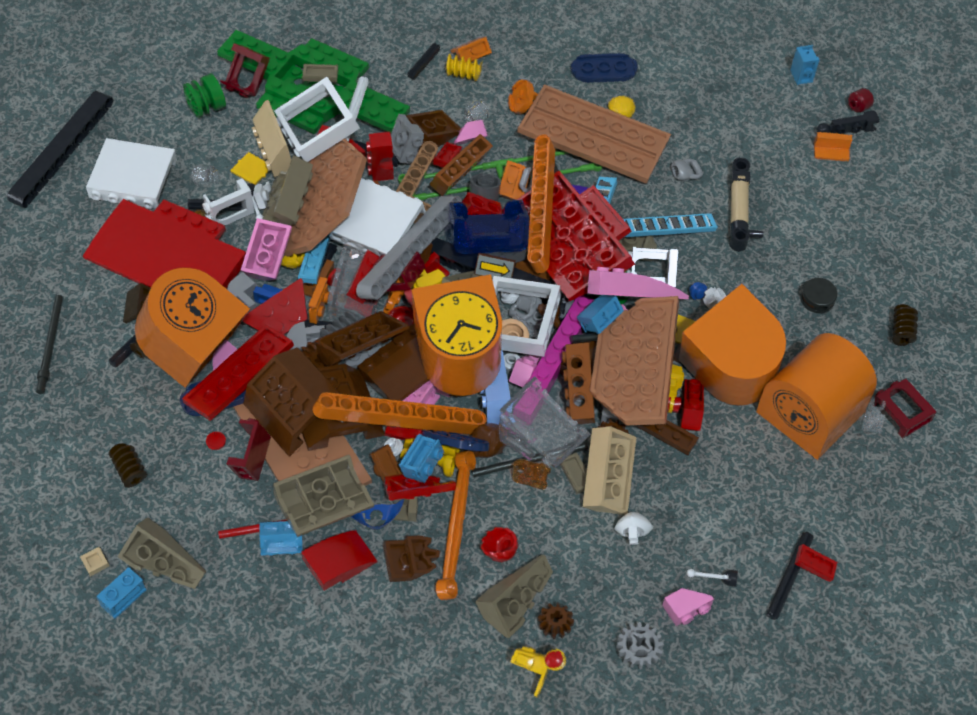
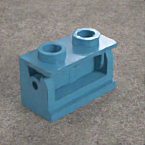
M813 45L796 48L790 71L797 85L812 83L820 59L816 57L812 49Z
M600 295L577 316V319L584 332L591 331L600 334L624 310L616 295Z
M421 434L417 435L399 464L404 477L423 483L426 482L433 473L437 462L443 457L444 450L439 439L435 441Z
M288 521L259 523L261 555L295 554L303 551L302 535L297 537Z
M128 567L96 597L100 606L116 619L147 589L143 584V579Z

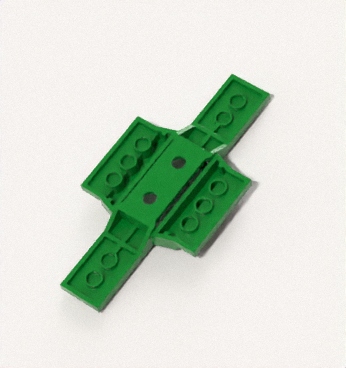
M235 30L217 50L218 56L231 62L236 53L231 50L234 43L270 57L263 76L267 80L265 93L257 101L256 108L260 109L263 103L269 100L273 112L318 83V81H304L303 84L299 85L294 83L295 80L302 79L303 70L300 67L303 68L304 64L338 65L339 70L336 83L342 86H337L333 83L332 85L348 109L359 78L369 69L368 62L313 38L306 45L301 44L290 52H286ZM245 57L242 67L255 72L259 62ZM367 87L357 118L392 133L398 114L406 116L410 112V106ZM324 97L287 122L316 134L325 122L338 114H342L332 97Z

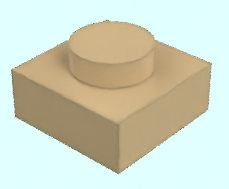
M100 547L80 556L90 576L110 567Z

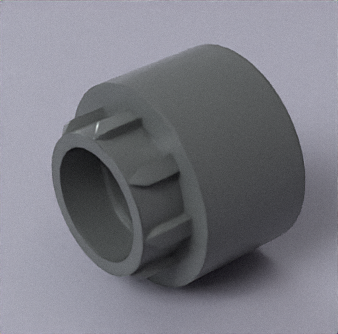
M491 174L473 175L470 179L469 192L498 202L501 180Z

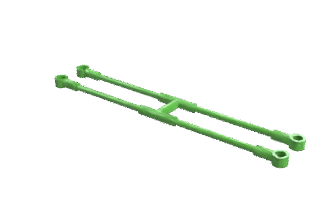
M563 150L555 152V156L571 154ZM534 156L482 163V165H476L470 171L496 168L498 177L501 180L504 172L503 166L506 165L508 160L519 163L533 160ZM592 163L559 171L562 174L579 171H601L603 166H595L598 164ZM438 172L426 174L424 179L433 178ZM405 174L399 175V177H398V183H399V184L401 183V181H402L401 179L404 178ZM470 186L451 189L445 195L469 191ZM438 192L415 194L414 197L420 200H427V198L441 195Z

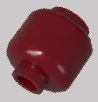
M866 88L856 90L848 97L849 107L856 113H861L871 108L874 103L873 94Z

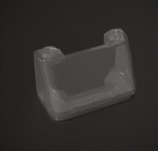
M344 245L341 251L328 297L329 322L339 321V316H345L347 311L353 313L358 320L377 313L379 299H366L361 304L346 295L365 252L352 246Z
M534 376L499 410L501 413L499 417L507 425L510 423L543 457L541 461L548 468L551 466L557 468L591 434L584 427L581 428L579 425L576 427L578 422L574 421L549 396L546 389L541 390V382Z

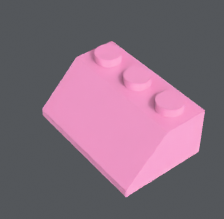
M257 218L241 271L250 278L263 281L276 280L292 226Z

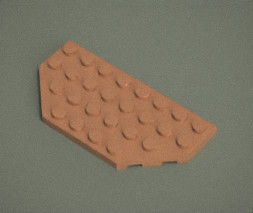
M345 138L309 161V163L313 164L311 170L313 176L310 182H307L306 186L309 188L306 195L302 197L304 203L302 208L298 210V221L295 225H291L292 230L284 256L311 251L350 215L367 159Z
M678 296L640 298L635 302L634 307L628 311L624 310L614 322L598 334L590 392L594 398L625 425L666 424L679 309Z

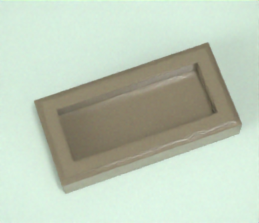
M304 64L302 79L303 81L320 82L328 77L330 82H337L338 65Z
M577 452L559 459V464L575 493L584 492L587 470Z

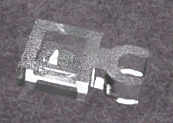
M871 398L870 406L872 410H865L861 430L881 434L886 415L881 414L880 411L885 408L886 403L885 400H882L881 405L876 407L874 405L875 398Z

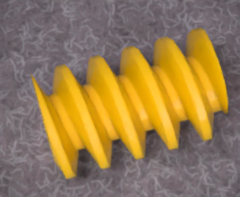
M449 54L446 62V71L448 76L454 73L455 77H458L460 74L461 78H465L467 75L468 80H471L473 77L474 81H477L481 75L483 61H481L480 65L477 59L471 63V58H468L467 62H465L464 56L459 61L458 55H455L454 59H452L451 54Z

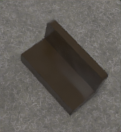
M140 283L127 292L123 316L124 323L127 324L133 319H137L151 289L150 287Z

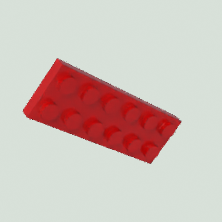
M267 324L264 325L182 398L184 404L211 421L246 389L247 384L275 355L290 350L294 346L293 341Z

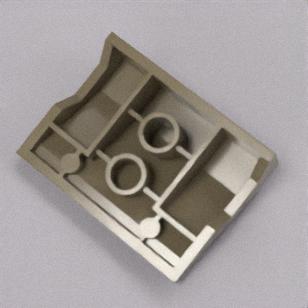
M293 155L288 171H281L273 181L267 206L262 213L263 220L290 226L297 223L299 218L298 210L302 208L304 203L302 197L306 195L309 188L306 186L307 182L309 183L313 176L311 172L313 164Z
M350 454L273 483L274 496L297 537L374 507V503L365 485L360 482L354 470Z

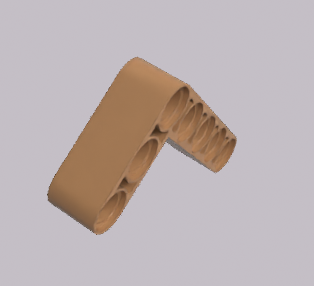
M432 141L423 143L396 192H403L406 196L415 198L417 190L433 164L438 150L436 143ZM423 202L427 211L432 205ZM419 213L414 224L424 215L423 213Z

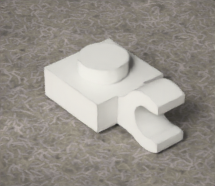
M266 182L264 186L262 184L255 185L253 195L259 210L267 206V201L269 200L268 192L271 191L269 182Z

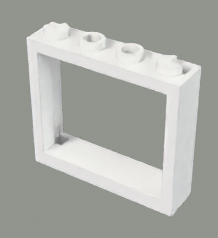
M328 77L274 110L279 126L283 127L281 129L288 138L287 140L292 148L296 147L293 149L297 157L301 156L307 162L360 129ZM330 94L345 118L301 146L287 121Z
M494 276L492 281L496 296L497 292L501 291L548 298L538 338L531 339L502 334L501 348L503 351L544 357L561 299L560 285Z

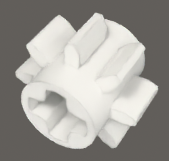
M711 287L705 291L706 296L703 298V301L711 309L724 299L726 295L721 288Z

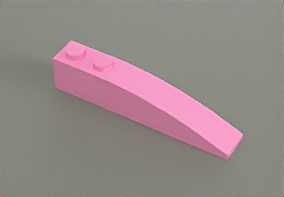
M597 267V271L589 270L588 293L635 297L678 296L679 299H689L687 294L667 283L648 276L624 273V269L613 268L612 272H609V268Z

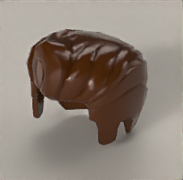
M485 423L478 426L474 430L472 437L488 441L490 448L489 451H471L476 458H490L501 454L508 443L506 427L495 423Z

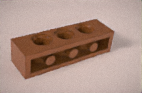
M479 134L435 175L430 185L441 196H444L488 154L493 145Z
M589 343L566 344V351H562L563 363H567V370H564V381H568V388H565V398L570 403V407H566L567 419H571L572 425L595 423L594 399L590 392L592 372ZM575 362L582 363L580 368L572 367ZM580 380L583 382V385L575 387L573 385L574 382ZM578 399H582L585 401V403L582 406H576L574 404L575 401Z

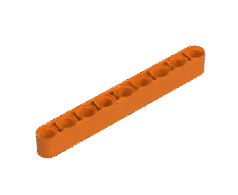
M546 134L539 135L534 143L527 258L536 273L547 271L550 260L555 147L550 137Z
M322 393L312 409L314 415L321 419L470 435L473 434L478 426L485 424L487 420L486 415L476 409L336 393Z

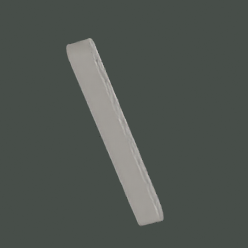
M441 196L359 282L356 289L358 297L361 299H379L401 276L402 271L416 252L421 254L458 214L462 207L460 197Z

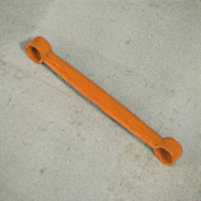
M471 450L458 452L455 457V463L459 471L449 522L443 578L439 579L436 583V593L440 600L455 599L458 594V586L454 578L463 532L462 526L465 518L470 470H474L476 467V458Z

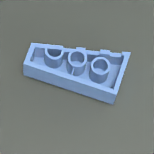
M501 350L499 373L492 384L482 390L480 394H483L482 407L485 408L486 423L511 427V397L503 350Z

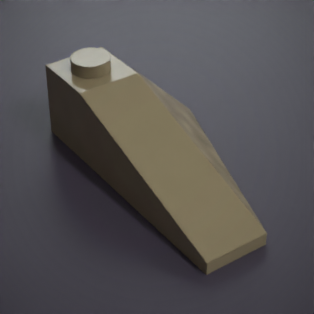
M148 517L136 525L118 555V558L136 570L141 571L144 568L153 571L152 575L159 577L162 574L170 577L172 582L193 589L198 586L206 573L162 527Z
M540 555L497 583L475 601L484 620L506 638H510L524 624L526 619L523 616L526 610L533 608L535 604L532 601L537 592H542L553 573L545 555Z

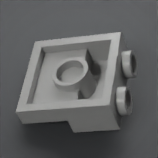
M398 114L391 133L393 153L400 163L412 164L418 153V148L423 143L424 133L417 124H411L404 114Z

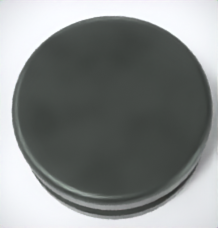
M813 278L805 283L801 293V302L807 310L813 313H826L833 308L838 292L835 285L829 280Z

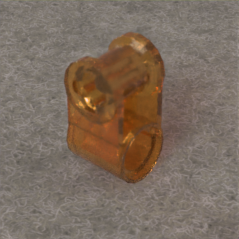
M518 459L513 464L511 478L519 484L532 486L537 489H546L548 485L546 482L547 476L551 473V468L543 463Z

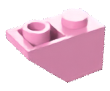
M525 355L516 360L509 382L524 388L537 367L540 357Z
M682 588L665 597L662 606L676 626L681 623L686 625L699 613L700 615L708 613L711 610L714 599L711 595Z

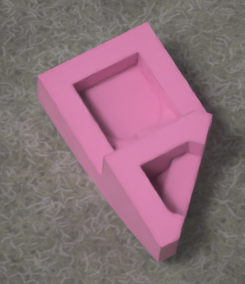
M483 120L467 122L460 129L454 144L467 143L470 140H474L479 134L484 138L487 137Z
M226 339L213 353V371L237 350Z

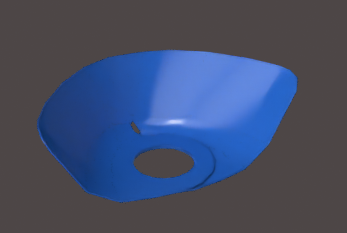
M404 499L396 504L374 505V507L352 515V517L372 530L382 529L399 513ZM374 510H379L383 514L381 520L386 521L382 526L371 527L365 522L362 513H366L365 519H370V513Z

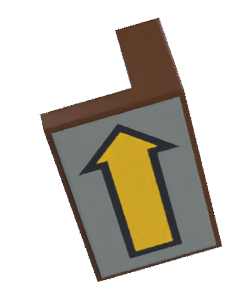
M478 253L474 274L479 276L491 274L492 278L494 276L512 278L516 260Z

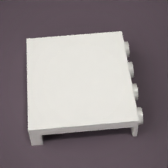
M106 138L86 186L89 198L106 200L111 203H120L125 199L147 209H156L159 205L158 199L171 165H176L177 162L175 149Z
M361 178L350 215L330 232L329 236L332 240L365 253L367 250H370L378 256L386 255L408 232L419 213L425 214L426 210L423 202L418 198L408 197L403 192H395L387 186H380L372 180Z

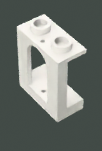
M241 178L236 181L238 191L213 202L209 201L206 194L203 195L204 203L202 206L206 212L205 217L227 225L254 213L251 190L244 179ZM237 202H242L244 210L223 219H216V215L220 210Z
M633 247L632 251H628L634 263L641 258L668 260L667 278H651L676 287L678 250ZM635 265L630 270H627V273L636 274Z

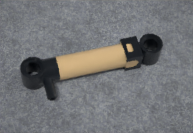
M742 157L736 158L733 161L730 173L731 225L729 246L737 252L746 249L749 237H763V231L748 230L750 162Z

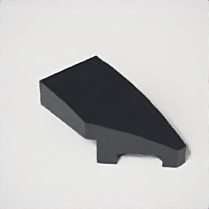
M562 298L559 320H564L575 299L569 301L567 298Z

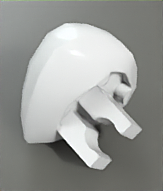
M630 512L618 520L614 529L623 537H629L630 544H638V537L646 536L653 529V525L642 514Z

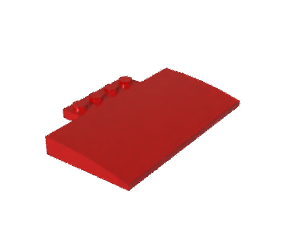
M557 171L554 174L550 260L549 268L546 272L556 285H560V290L566 298L572 301L588 293L589 270L597 271V267L609 268V272H612L613 268H621L625 272L635 265L631 255L619 242L620 239L632 231L594 185L579 194L564 175ZM532 189L502 209L503 216L512 225V228L525 233H529ZM519 235L522 241L528 244V238L526 236Z
M123 199L102 225L85 251L83 258L150 288L161 275L170 270L193 268L207 273L227 289L229 283L240 272L246 252L218 240L226 230L225 225L165 199H163L154 212Z

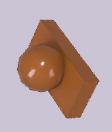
M385 445L370 454L374 461V473L376 476L381 477L383 483L386 476L402 474L390 445Z

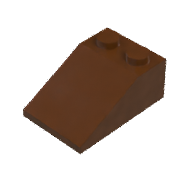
M443 110L406 115L410 123L417 124L424 133L423 143L432 141L438 147L458 136L461 129Z

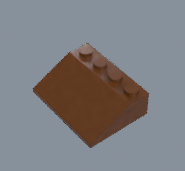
M379 311L314 342L320 361L327 366L338 365L340 361L346 358L355 357L359 352L368 351L379 343L388 342L390 338L408 330L409 326L385 312Z
M414 324L410 325L408 330L397 335L392 341L381 347L357 366L365 382L389 400L403 401L429 381L423 368Z

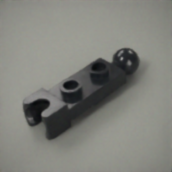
M866 111L863 115L832 120L831 125L821 123L817 126V132L835 134L857 133L862 130L864 132H871L877 130L874 124L879 123L880 120L876 111Z

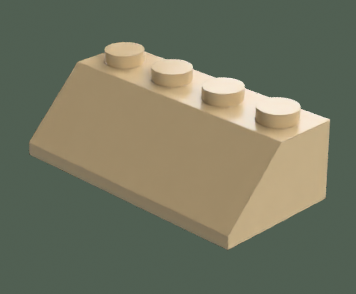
M267 100L252 119L254 123L252 131L255 137H259L256 138L259 149L263 148L260 151L263 159H267L265 164L268 171L272 170L274 177H276L281 171H288L291 157L270 102Z
M611 426L592 428L583 507L593 511L626 515L628 513L636 446L635 436Z

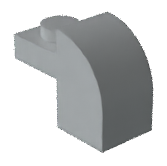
M242 272L229 283L227 290L250 308L248 313L256 308V303L251 299L254 296L255 283Z
M304 322L295 324L287 335L294 343L291 349L298 347L303 351L301 347H306L307 342L313 343V341L321 338L320 329L324 328V325H314L305 328Z

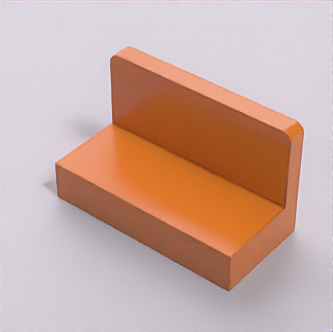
M486 37L474 39L451 49V53L456 52L459 61L464 56L465 62H467L468 58H471V61L492 53Z
M817 132L814 141L815 159L849 161L852 135Z

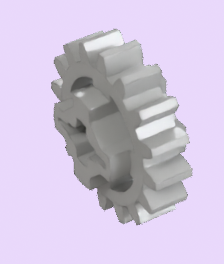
M638 622L637 627H634L631 623L629 630L623 628L622 634L618 636L619 642H617L616 648L621 649L618 656H625L623 662L627 663L630 661L631 668L635 664L641 670L644 664L650 668L651 661L656 664L658 657L662 655L663 651L660 649H663L664 643L659 642L662 636L655 635L657 629L650 630L648 623L645 627H642L641 622ZM626 641H628V644L630 645L629 650L626 647ZM651 641L654 645V651L652 650L653 647L650 645Z

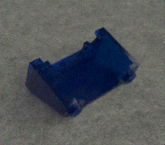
M522 199L508 201L504 206V214L468 215V209L464 203L449 202L453 244L458 253L523 251L528 246L529 215Z

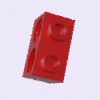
M468 192L462 201L461 212L463 219L495 229L503 217L500 202Z

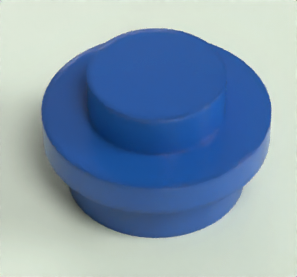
M700 282L694 283L689 289L692 299H702L706 295L707 286Z

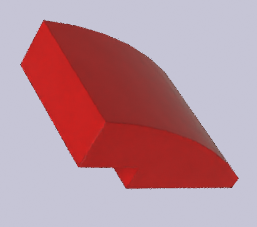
M356 530L335 535L301 552L303 561L324 591L340 581L344 583L378 562Z

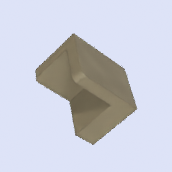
M418 496L415 499H404L401 510L393 520L416 522ZM402 499L393 500V503L396 504Z

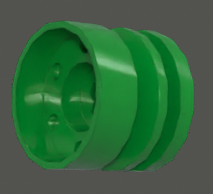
M212 73L200 77V85L196 80L191 81V84H183L187 104L197 118L203 117V113L205 115L209 114V106L213 111L226 107L222 88Z

